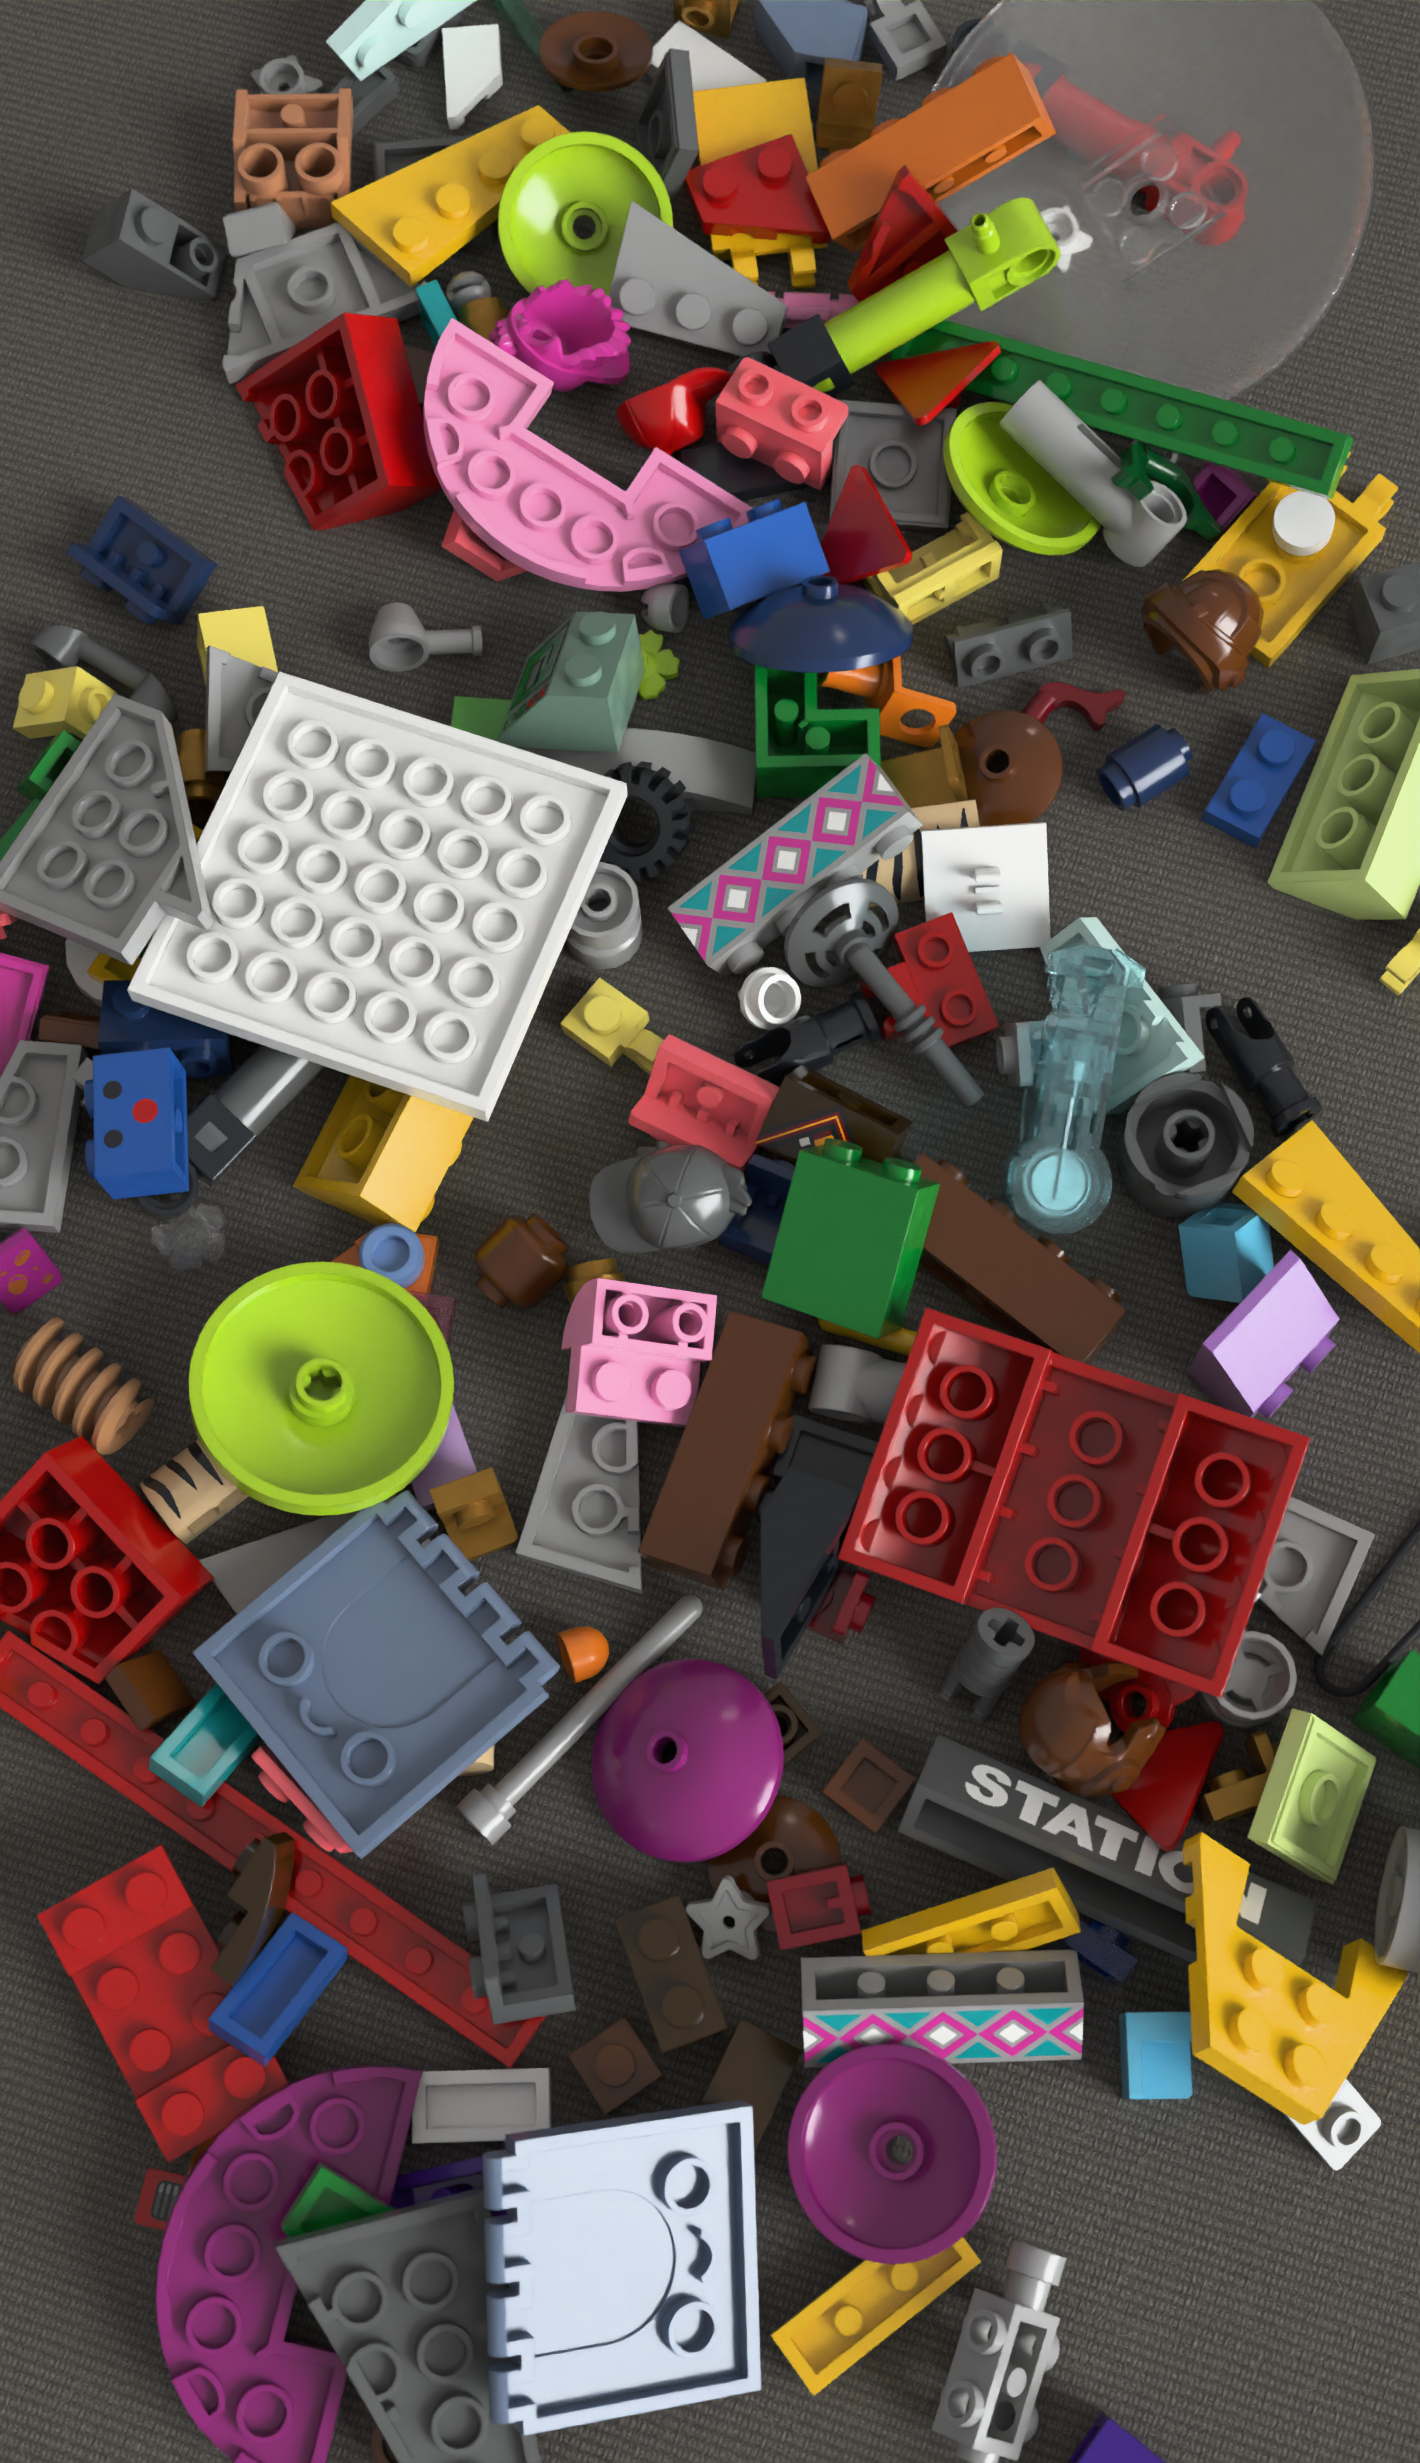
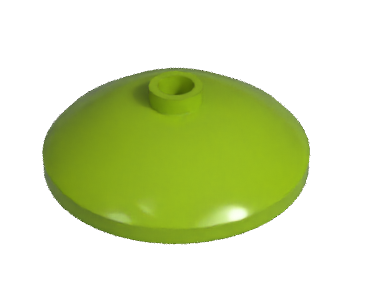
M572 132L559 135L531 150L510 175L503 190L498 213V232L501 249L507 265L520 285L531 294L540 285L547 289L559 280L568 279L573 287L590 284L593 290L602 288L605 295L609 296L631 201L673 228L670 199L666 187L653 165L638 150L626 142L596 132ZM580 217H586L594 224V234L588 239L577 237L573 231V223Z
M986 402L964 410L947 431L943 446V456L951 486L970 516L997 539L1026 552L1042 555H1065L1084 547L1097 533L1101 524L998 425L1013 405Z

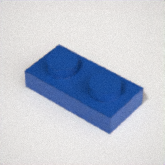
M1262 713L1207 806L1202 821L1257 848L1313 752L1316 740Z

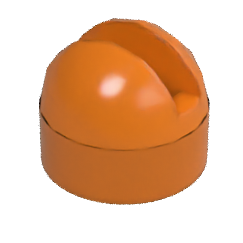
M581 1626L556 1634L561 1660L573 1684L592 1678L603 1669L609 1657V1644L600 1631L589 1626Z

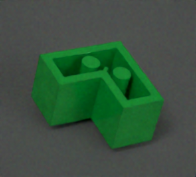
M755 665L757 798L810 797L865 753L881 767L879 708L817 709V673L782 671Z

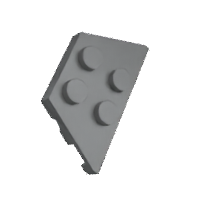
M338 222L290 239L288 243L282 246L262 250L236 259L233 281L236 293L234 300L230 303L228 318L230 329L227 355H223L222 362L228 383L232 384L245 379L344 312L397 318L398 322L420 314L415 288L426 284V282L424 281L421 285L417 283L411 288Z

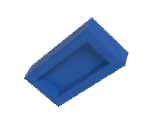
M292 1912L209 2017V2030L263 2067H266L347 1961V1947Z

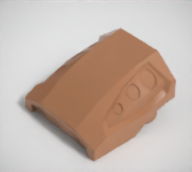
M248 89L236 90L233 129L234 205L236 212L276 202L295 224L296 230H318L337 223L332 217L330 202L351 193L353 97L351 89H339L338 94H249Z

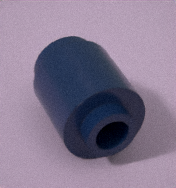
M1155 724L1107 755L1106 764L1098 768L1096 773L1106 795L1118 809L1124 811L1132 805L1140 808L1189 775L1187 762L1192 759V754L1185 739L1176 729L1171 728L1166 731L1162 726Z

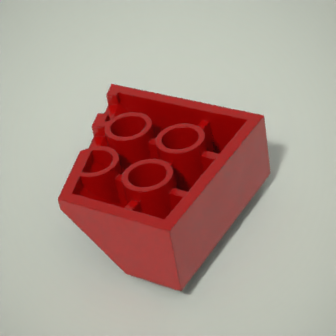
M344 312L235 385L243 401L253 402L262 419L257 427L267 444H276L286 463L283 475L313 530L323 531L404 511L441 489L428 454L424 434V420L397 318Z
M83 1436L46 1451L0 1500V1620L29 1636L32 1646L97 1684L104 1681L105 1676L118 1664L126 1662L174 1621L214 1579L213 1575Z

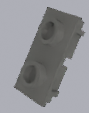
M1044 602L1039 607L1006 615V625L998 627L994 619L962 627V625L955 626L954 633L944 636V643L949 659L954 658L958 689L1073 658L1070 609H1063L1061 605L1051 607L1048 602Z

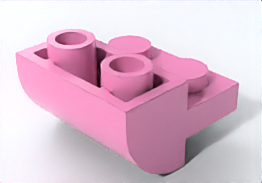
M601 1278L586 1282L577 1293L571 1305L561 1349L571 1351L565 1413L685 1428L698 1396L700 1364L703 1361L712 1360L717 1295Z

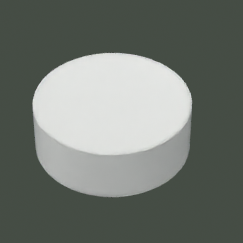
M1297 491L1287 495L1279 502L1274 512L1272 534L1280 548L1292 555L1308 556L1319 552L1328 544L1332 536L1335 524L1334 510L1325 497L1304 491Z

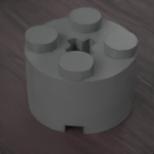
M1193 1073L1171 1074L1157 1079L1145 1087L1130 1107L1117 1144V1167L1121 1180L1129 1193L1150 1214L1160 1218L1191 1217L1197 1211L1225 1202L1239 1182L1251 1155L1254 1127L1250 1113L1242 1099L1235 1091L1224 1084L1219 1086L1213 1082L1201 1079L1202 1075ZM1179 1139L1183 1147L1194 1145L1196 1149L1194 1152H1187L1184 1148L1175 1147L1173 1142Z

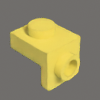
M78 666L26 674L19 694V704L13 729L29 739L58 735L63 730L84 739L113 695L117 694V692Z

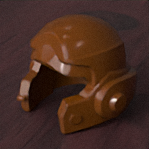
M1200 570L1181 583L1173 585L1167 582L1159 588L1152 589L1146 595L1141 613L1143 614V628L1150 643L1159 655L1165 653L1172 646H1177L1202 680V683L1195 689L1199 695L1209 694L1217 688L1222 692L1229 687L1236 688L1245 680V671L1250 663L1247 658L1262 636L1261 628L1264 615L1259 596L1247 582L1226 570Z
M1070 1661L1063 1664L1057 1671L1051 1672L1040 1679L1028 1693L1018 1717V1733L1021 1743L1035 1765L1052 1777L1061 1789L1075 1796L1101 1797L1127 1790L1140 1776V1770L1144 1767L1166 1731L1165 1726L1154 1717L1132 1722L1123 1737L1111 1746H1108L1107 1742L1111 1733L1110 1719L1097 1693L1102 1692L1115 1683L1137 1678L1138 1669L1123 1662H1106L1092 1666L1089 1662Z

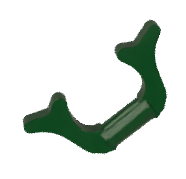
M1138 441L1121 453V469L1111 477V481L1115 486L1128 489L1141 501L1154 490L1148 478L1149 476L1158 483L1165 485L1181 500L1187 513V521L1184 526L1186 529H1194L1209 543L1223 533L1222 527L1207 511L1192 481L1180 466Z

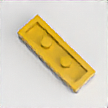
M1053 1867L862 1930L863 1952L866 1956L1025 1951L1080 1933L1081 1927L1078 1911Z
M964 2237L943 2252L913 2263L883 2264L864 2259L772 2332L771 2337L814 2396L981 2263V2260Z

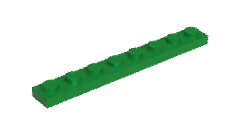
M947 320L940 322L891 352L889 361L997 341L1001 353L962 390L963 392L1014 405L1038 380H1041L1090 429L1130 441L1142 442L1147 446L1331 500L1334 497L1353 443V438L1347 434Z

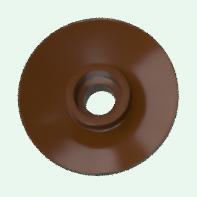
M586 11L563 17L549 26L540 39L539 57L541 65L547 74L562 85L581 91L606 92L621 89L639 80L651 65L653 46L648 33L635 21L616 13Z
M1008 710L994 711L972 719L954 735L959 746L968 800H976L980 826L1031 823L1041 816L1052 804L1061 786L1063 760L1056 739L1040 721L1021 712ZM1004 755L1009 758V765L1003 772L992 773L988 770V764L993 757Z
M776 1796L767 1815L748 1838L728 1852L708 1859L709 1881L715 1894L723 1877L730 1875L733 1877L738 1888L750 1894L755 1901L770 1904L766 1885L767 1880L831 1867L835 1863L841 1862V1852L832 1828L816 1810L796 1799ZM772 1849L782 1851L788 1860L786 1869L778 1875L768 1874L761 1866L763 1855ZM773 1913L764 1920L757 1931L777 1933Z

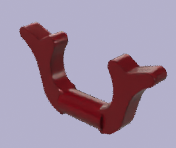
M1064 682L1047 683L1037 690L1021 713L1027 714L1043 723L1053 710L1055 711L1060 707H1069L1080 712L1087 719L1093 730L1100 731L1105 724L1106 714L1122 705L1125 692L1122 689H1116L1105 693H1093Z

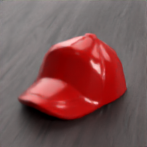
M714 367L693 369L667 384L628 399L617 409L615 415L626 436L638 447L652 452L657 447L671 456L673 452L698 441L704 436L707 403L723 391L733 373Z

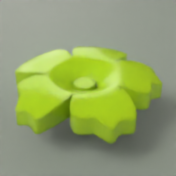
M649 630L644 635L639 634L645 672L638 694L643 701L657 699L659 694L666 689L665 680L677 677L680 666V659L674 657L670 649L662 650V634H656L653 630Z

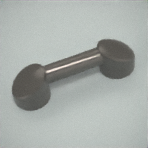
M61 625L44 627L28 645L31 653L51 670L74 667L81 659L133 689L134 693L129 698L130 700L162 711L171 725L177 718V712L170 696L152 671L142 668L109 649L83 631Z

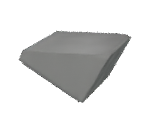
M276 202L227 214L226 217H223L229 253L232 257H239L282 246L288 243L296 233L295 224Z

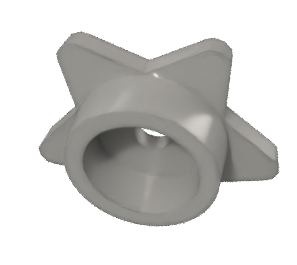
M290 55L287 58L274 59L268 62L262 69H255L251 72L253 81L261 91L260 94H316L322 90V81L304 75L303 69L298 64L297 57L294 55ZM282 86H288L289 90L281 92L280 88Z
M726 1875L723 1877L713 1898L688 1902L686 1913L704 1930L702 1956L704 1958L710 1959L730 1949L749 1960H755L760 1956L756 1930L772 1913V1908L768 1903L755 1901L750 1894L738 1888L732 1876ZM725 1916L734 1918L735 1925L733 1927L725 1925L723 1920Z

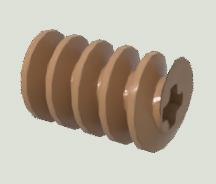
M59 1317L53 1318L29 1338L19 1351L12 1368L14 1386L23 1394L33 1393V1401L42 1409H52L53 1417L61 1424H72V1432L75 1435L91 1439L92 1447L100 1455H110L120 1450L134 1437L150 1415L155 1401L153 1398H147L140 1404L136 1401L143 1385L137 1378L129 1380L121 1388L116 1386L123 1372L122 1366L117 1362L110 1364L101 1373L98 1372L97 1369L104 1355L98 1347L90 1349L80 1358L78 1353L85 1339L80 1333H73L60 1342L59 1338L64 1331L65 1322Z

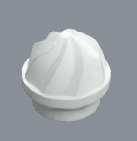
M775 967L756 969L746 977L742 988L737 992L741 1013L750 1024L760 1029L772 1030L791 1021L796 1016L801 1004V993L797 983L785 971Z

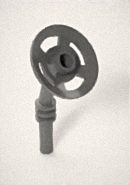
M862 878L834 883L815 894L797 912L786 933L784 956L791 972L801 982L820 988L839 986L861 977L895 1019L894 1030L896 1032H905L902 1037L905 1044L909 1042L914 1043L911 1048L913 1054L921 1053L965 1109L976 1103L985 1093L941 1038L944 1030L941 1026L933 1028L934 1017L932 1015L927 1017L923 1015L927 1008L923 1004L916 1006L880 961L890 947L898 927L899 913L893 896L884 886L876 881ZM869 902H873L882 908L885 915V924L883 926L878 917L868 909ZM846 904L847 914L831 921L823 934L813 930L818 922L829 912ZM863 921L871 925L872 932L868 935L861 928ZM825 951H832L837 957L834 963L826 959ZM805 953L813 954L816 963L825 971L823 974H818L808 967Z

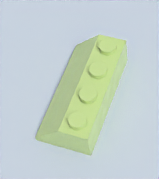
M1420 669L1350 676L1267 881L1273 889L1355 920L1407 918L1420 885Z

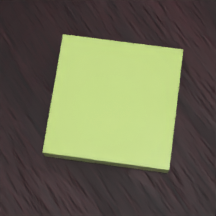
M1292 1708L1247 1838L1311 1878L1334 1884L1376 1763V1757L1313 1713Z

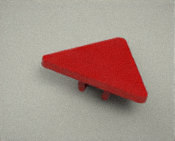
M989 341L883 362L875 367V372L878 379L916 425L922 426L928 424L949 403L952 408H957L962 390L1001 353V349L997 341Z
M854 465L849 471L821 543L830 572L820 576L835 577L838 579V584H848L907 565L912 558L909 546L866 468Z
M1217 1721L1165 1731L1156 1749L1140 1770V1776L1132 1783L1131 1787L1122 1792L1109 1794L1162 1851L1171 1852L1177 1848L1225 1736L1222 1725Z

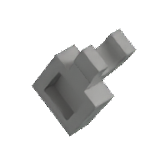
M866 0L863 2V6L867 7V16L871 20L868 37L895 81L945 58L947 43L920 0L906 6L903 5L901 0Z

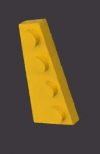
M537 105L330 202L332 217L412 288L498 219L500 201L506 183L515 167L531 150L551 138L571 132L541 106Z
M1311 1120L1240 1178L1232 1193L1420 1354V1249L1315 1122Z

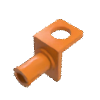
M901 656L866 668L817 673L818 686L823 688L829 687L863 697L867 704V709L879 708L880 735L923 748H933L940 738L938 727L949 725L956 714L954 702L902 687ZM916 709L926 710L934 716V720L922 728H909L901 723L900 718L906 712Z

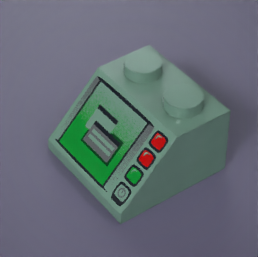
M576 611L528 654L498 737L499 742L516 748L618 753L645 672L635 614Z

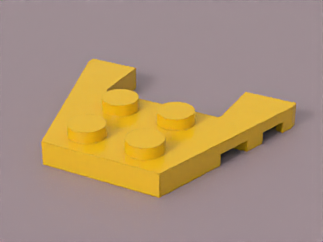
M1201 1832L1185 1840L1183 1846V1865L1192 1867L1194 1891L1193 1895L1185 1898L1186 1923L1195 1928L1197 1961L1188 1965L1192 2054L1301 2125L1319 2120L1325 2114L1406 1980L1408 1971L1377 1964L1374 1946L1360 1938L1343 1946L1335 1988L1333 1990L1240 1929L1236 1923L1250 1864Z

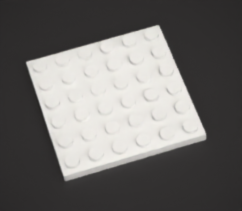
M279 671L197 843L213 923L207 931L166 914L155 930L127 991L132 1001L488 1122L628 796L627 783Z

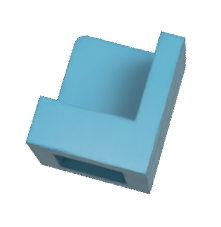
M1221 1202L1214 1207L1197 1211L1178 1226L1186 1288L1188 1294L1192 1297L1241 1303L1274 1268L1269 1224L1248 1205Z
M1125 2012L1119 2014L1122 2099L1190 2098L1192 2095L1191 2013Z

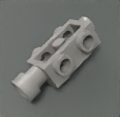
M1012 2239L1004 2266L1011 2271L1003 2296L978 2288L974 2289L968 2312L963 2320L962 2332L947 2381L941 2392L940 2404L932 2427V2431L959 2442L955 2456L970 2463H998L1000 2456L1018 2461L1023 2443L1029 2441L1035 2434L1039 2419L1035 2401L1043 2374L1054 2366L1060 2351L1059 2340L1056 2335L1060 2318L1044 2312V2307L1051 2284L1059 2286L1067 2258ZM1036 2340V2349L1032 2355V2346ZM1015 2410V2419L1011 2426V2416Z

